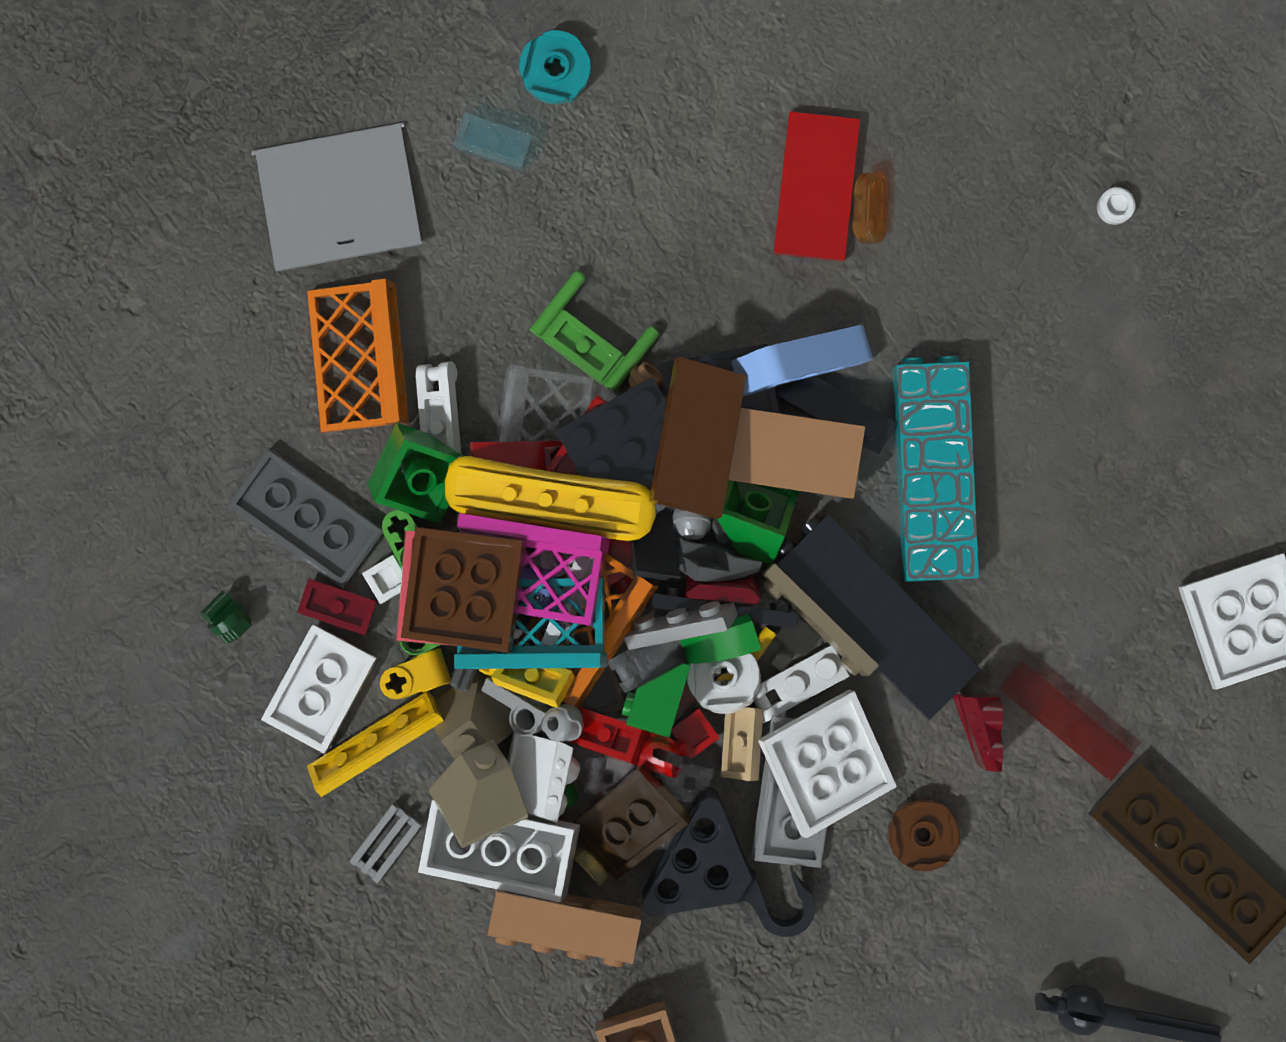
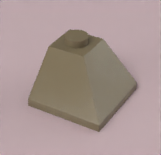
M479 669L467 692L451 688L435 700L444 721L435 726L434 729L454 760L461 753L490 740H494L498 744L514 732L509 723L511 708L481 691L489 675L480 672Z
M494 740L461 753L429 789V794L461 848L467 847L528 818V812L512 769Z

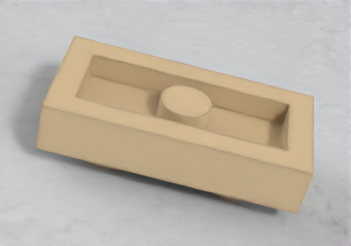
M746 706L737 712L725 714L721 777L759 781L761 746L758 739L762 737L763 708Z

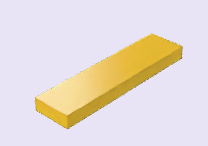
M426 691L307 765L315 791L323 797L444 721L431 693Z

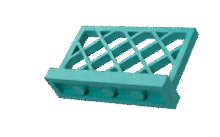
M571 578L548 580L550 585L561 596L566 592L560 586H575ZM604 578L600 579L595 621H593L592 626L595 629V645H581L571 635L580 624L574 623L566 630L557 620L542 618L530 631L517 618L519 615L517 613L516 624L525 632L526 636L517 646H512V653L457 646L458 654H454V669L607 667V653H605ZM521 579L520 587L525 591L523 587H530L540 579ZM543 584L527 595L530 602L537 609L541 610L544 607L534 597L545 587ZM571 596L563 601L564 604L568 602L582 617H584L585 611L571 598ZM523 601L519 606L526 607V604ZM557 605L551 611L557 612L560 608ZM548 620L563 634L553 646H545L535 636ZM531 639L537 646L524 645ZM566 639L573 644L570 646H560Z

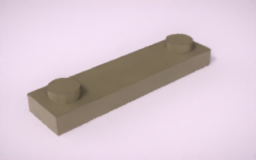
M775 563L769 565L759 575L765 581L762 584L763 588L776 600L782 597L789 605H792V608L843 657L840 663L852 675L856 676L859 673L861 676H870L879 666Z

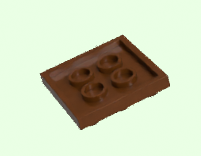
M416 527L401 638L512 653L526 541Z

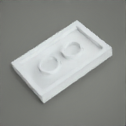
M312 624L261 720L324 754L327 753L377 657L320 626Z

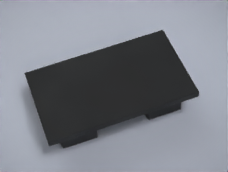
M662 510L656 513L650 532L640 539L632 540L634 557L632 563L635 576L654 580H668L669 577L679 579L681 577L672 512Z

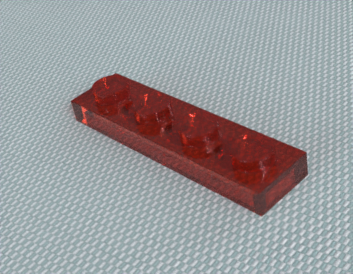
M1022 661L998 688L1108 781H1112L1134 755Z

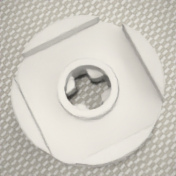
M750 653L723 661L690 664L687 681L691 693L702 707L715 713L728 714L737 712L753 703L760 687L761 674L756 659ZM722 668H727L729 674H734L733 680L728 681L726 686H722L719 681L714 680L716 675H720Z

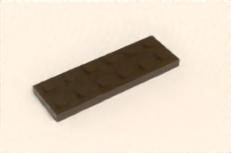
M1136 761L1088 813L1248 964H1251L1286 926V899L1140 762Z

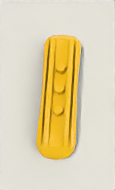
M472 456L458 457L450 463L445 478L446 500L452 509L461 514L539 525L624 541L637 540L650 532L656 517V503L649 501L651 491L646 486L637 482L550 472Z

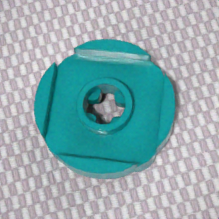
M560 30L544 32L542 36L528 42L521 53L519 69L525 89L534 98L544 103L562 104L573 102L584 91L591 75L589 55L582 46V43L574 35ZM554 59L561 60V66L565 68L564 72L558 73L557 76H551L550 70L545 69L546 64H553Z

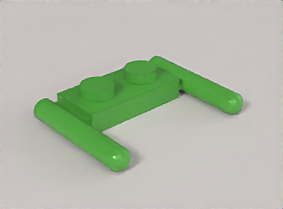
M574 271L529 330L599 384H603L606 389L615 394L629 376L631 369L639 363L659 337V331L657 328L649 326L626 356L622 355L623 353L567 311L563 310L585 281V275L581 271Z

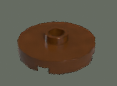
M917 798L904 803L893 813L888 824L887 840L892 853L902 864L916 871H932L943 867L956 853L960 844V828L956 817L945 805L932 799ZM920 828H927L929 831V835L925 840L917 838V832Z

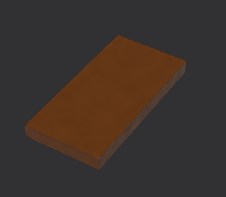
M680 356L674 359L650 492V502L715 519L722 517L746 375Z

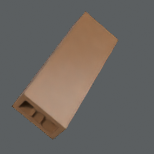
M741 408L729 480L854 499L865 426Z

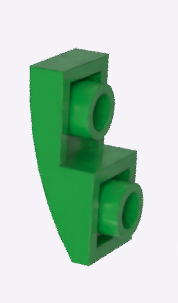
M749 613L737 617L728 631L680 640L689 664L723 661L761 650Z

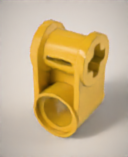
M441 648L411 658L410 661L386 670L380 679V689L383 694L390 699L396 700L419 692L424 693L450 683L452 678ZM395 673L398 677H405L407 683L402 685L403 692L401 693L397 689H390L389 683L393 681V674Z

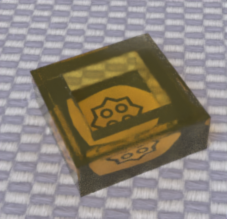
M586 846L582 847L575 854L574 859L598 886L608 878L609 871Z

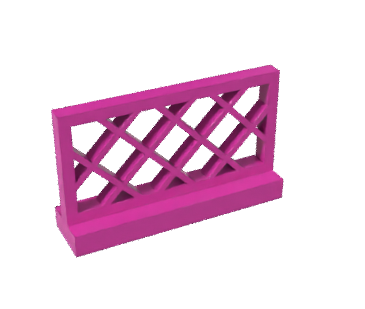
M459 513L457 528H460V533L526 541V547L537 549L529 554L525 548L523 567L529 563L540 580L525 591L520 587L518 602L523 600L527 607L518 606V614L593 626L604 555L608 553L609 538ZM545 550L554 553L561 564L544 575L534 559ZM561 553L572 554V556L565 560ZM581 556L594 558L592 573L580 582L569 565ZM565 569L575 586L559 597L548 580ZM590 582L589 591L587 592L584 586ZM542 584L555 600L543 610L536 609L527 597L528 594H531ZM578 590L587 601L584 617L571 615L563 603L564 600ZM558 605L563 613L552 612L551 610Z

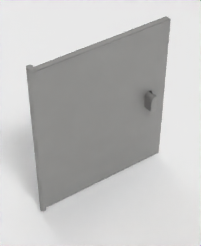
M404 122L251 150L252 156L256 155L276 272L422 245L402 128L405 127Z

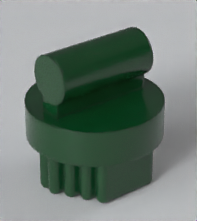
M223 590L200 612V615L209 622L207 628L215 636H219L225 644L240 638L251 627L252 619L246 613V608L238 600L233 601L231 596Z

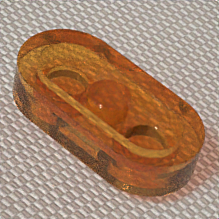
M877 171L862 173L857 178L854 186L855 199L852 228L855 236L862 244L880 243L885 238L887 232L889 190L886 178Z

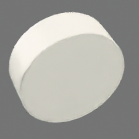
M1121 187L1107 190L1100 196L1097 202V212L1100 218L1112 225L1125 222L1132 216L1135 210L1133 195Z

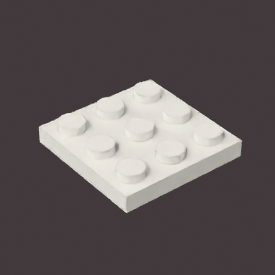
M1279 553L1178 587L1212 689L1217 690L1286 667V557L1284 553Z
M847 690L758 739L802 837L808 838L897 787L855 691Z

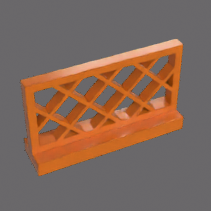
M388 279L371 280V283L307 291L322 433L395 425L396 422L403 425L410 424L396 283ZM369 292L371 305L363 315H360L349 304L358 293ZM340 295H347L344 300L339 297ZM332 297L340 304L329 320L320 314L318 298ZM345 309L359 320L348 335H345L334 326ZM371 315H372V324L368 321V319L371 317ZM320 321H322V322L325 324V325L322 327V329H321V323H320ZM364 324L374 334V341L366 351L353 341ZM330 329L343 339L332 355L323 349L322 339ZM348 345H351L363 355L351 371L337 360ZM374 351L376 355V360L371 356L374 353ZM324 356L328 359V361L325 364ZM367 360L377 367L378 375L370 387L356 376ZM333 365L337 366L347 375L336 390L326 384V374ZM352 380L366 391L355 406L351 405L341 396ZM378 386H379V395L375 392V390L377 389ZM327 391L332 395L329 399ZM370 396H373L380 402L382 418L368 419L359 411ZM338 400L350 412L342 423L330 424L329 409ZM355 416L361 419L360 421H352Z
M605 553L601 576L604 578L606 594L604 602H607L610 614L605 622V653H607L608 666L625 640L624 636L634 625L633 622L640 617L652 599L653 593L659 587L646 578L635 576L632 569L608 553ZM605 561L616 569L606 570ZM565 572L558 579H566L568 574ZM622 572L633 579L625 593L611 594L608 575ZM620 599L614 609L613 600ZM533 616L526 627L531 631L541 621L542 617ZM586 625L585 628L576 629L575 634L587 632L589 644L595 645L593 633L595 629L592 626ZM541 628L536 635L542 642L544 636ZM524 631L522 632L514 646H517L518 643L526 636ZM530 639L526 644H531L534 642ZM606 667L569 668L573 672L574 680L562 701L575 707H581Z

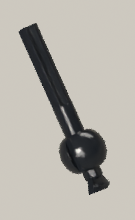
M1084 984L1067 987L1062 992L1061 997L1055 995L1047 997L1045 993L1038 992L1035 994L1036 1010L1050 1011V1013L1058 1014L1060 1024L1067 1031L1079 1036L1096 1033L1104 1025L1185 1042H1221L1222 1038L1219 1035L1221 1028L1217 1025L1106 1004L1103 996L1096 989Z

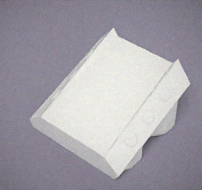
M513 732L507 762L512 769L528 816L557 824L558 817L564 813L567 805V797L564 794L565 785L575 781L580 771L579 762L572 757L573 747L560 741H553L533 735L520 736Z

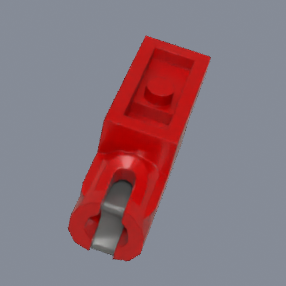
M577 707L582 713L584 728L579 738L567 742L637 767L644 764L650 771L673 779L680 775L682 770L680 765L683 757L686 758L688 751L686 744L626 725V722Z

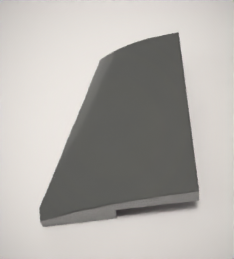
M674 532L679 569L695 581H728L760 571L762 562L755 558L734 556L735 550L718 545L706 538L687 540Z

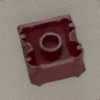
M754 573L742 578L720 582L695 581L687 576L685 597L759 604L758 576Z
M957 693L953 700L977 766L986 771L1002 772L1003 742L1001 730L1003 727V704L1001 697L993 694Z

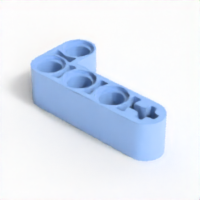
M858 325L767 346L737 358L730 363L733 372L746 375L744 397L780 384L857 366L874 358L864 325Z

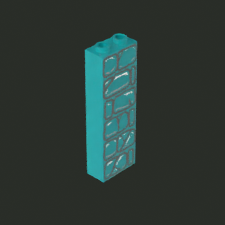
M958 356L938 357L937 363L923 364V358L901 359V365H896L892 368L894 418L895 422H897L895 426L902 581L979 578L969 362H959Z

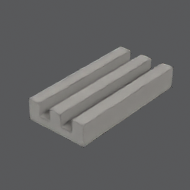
M393 803L349 862L359 867L360 871L365 875L368 874L372 877L373 881L378 883L422 824ZM393 815L399 816L400 819L367 862L362 860V856ZM407 822L412 827L377 871L372 866Z

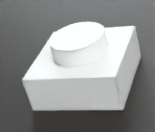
M395 555L388 557L362 573L380 604L400 594L402 568Z

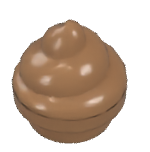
M643 362L640 366L636 365L631 369L628 378L630 385L628 390L653 377L661 391L660 385L664 382V378L654 366Z

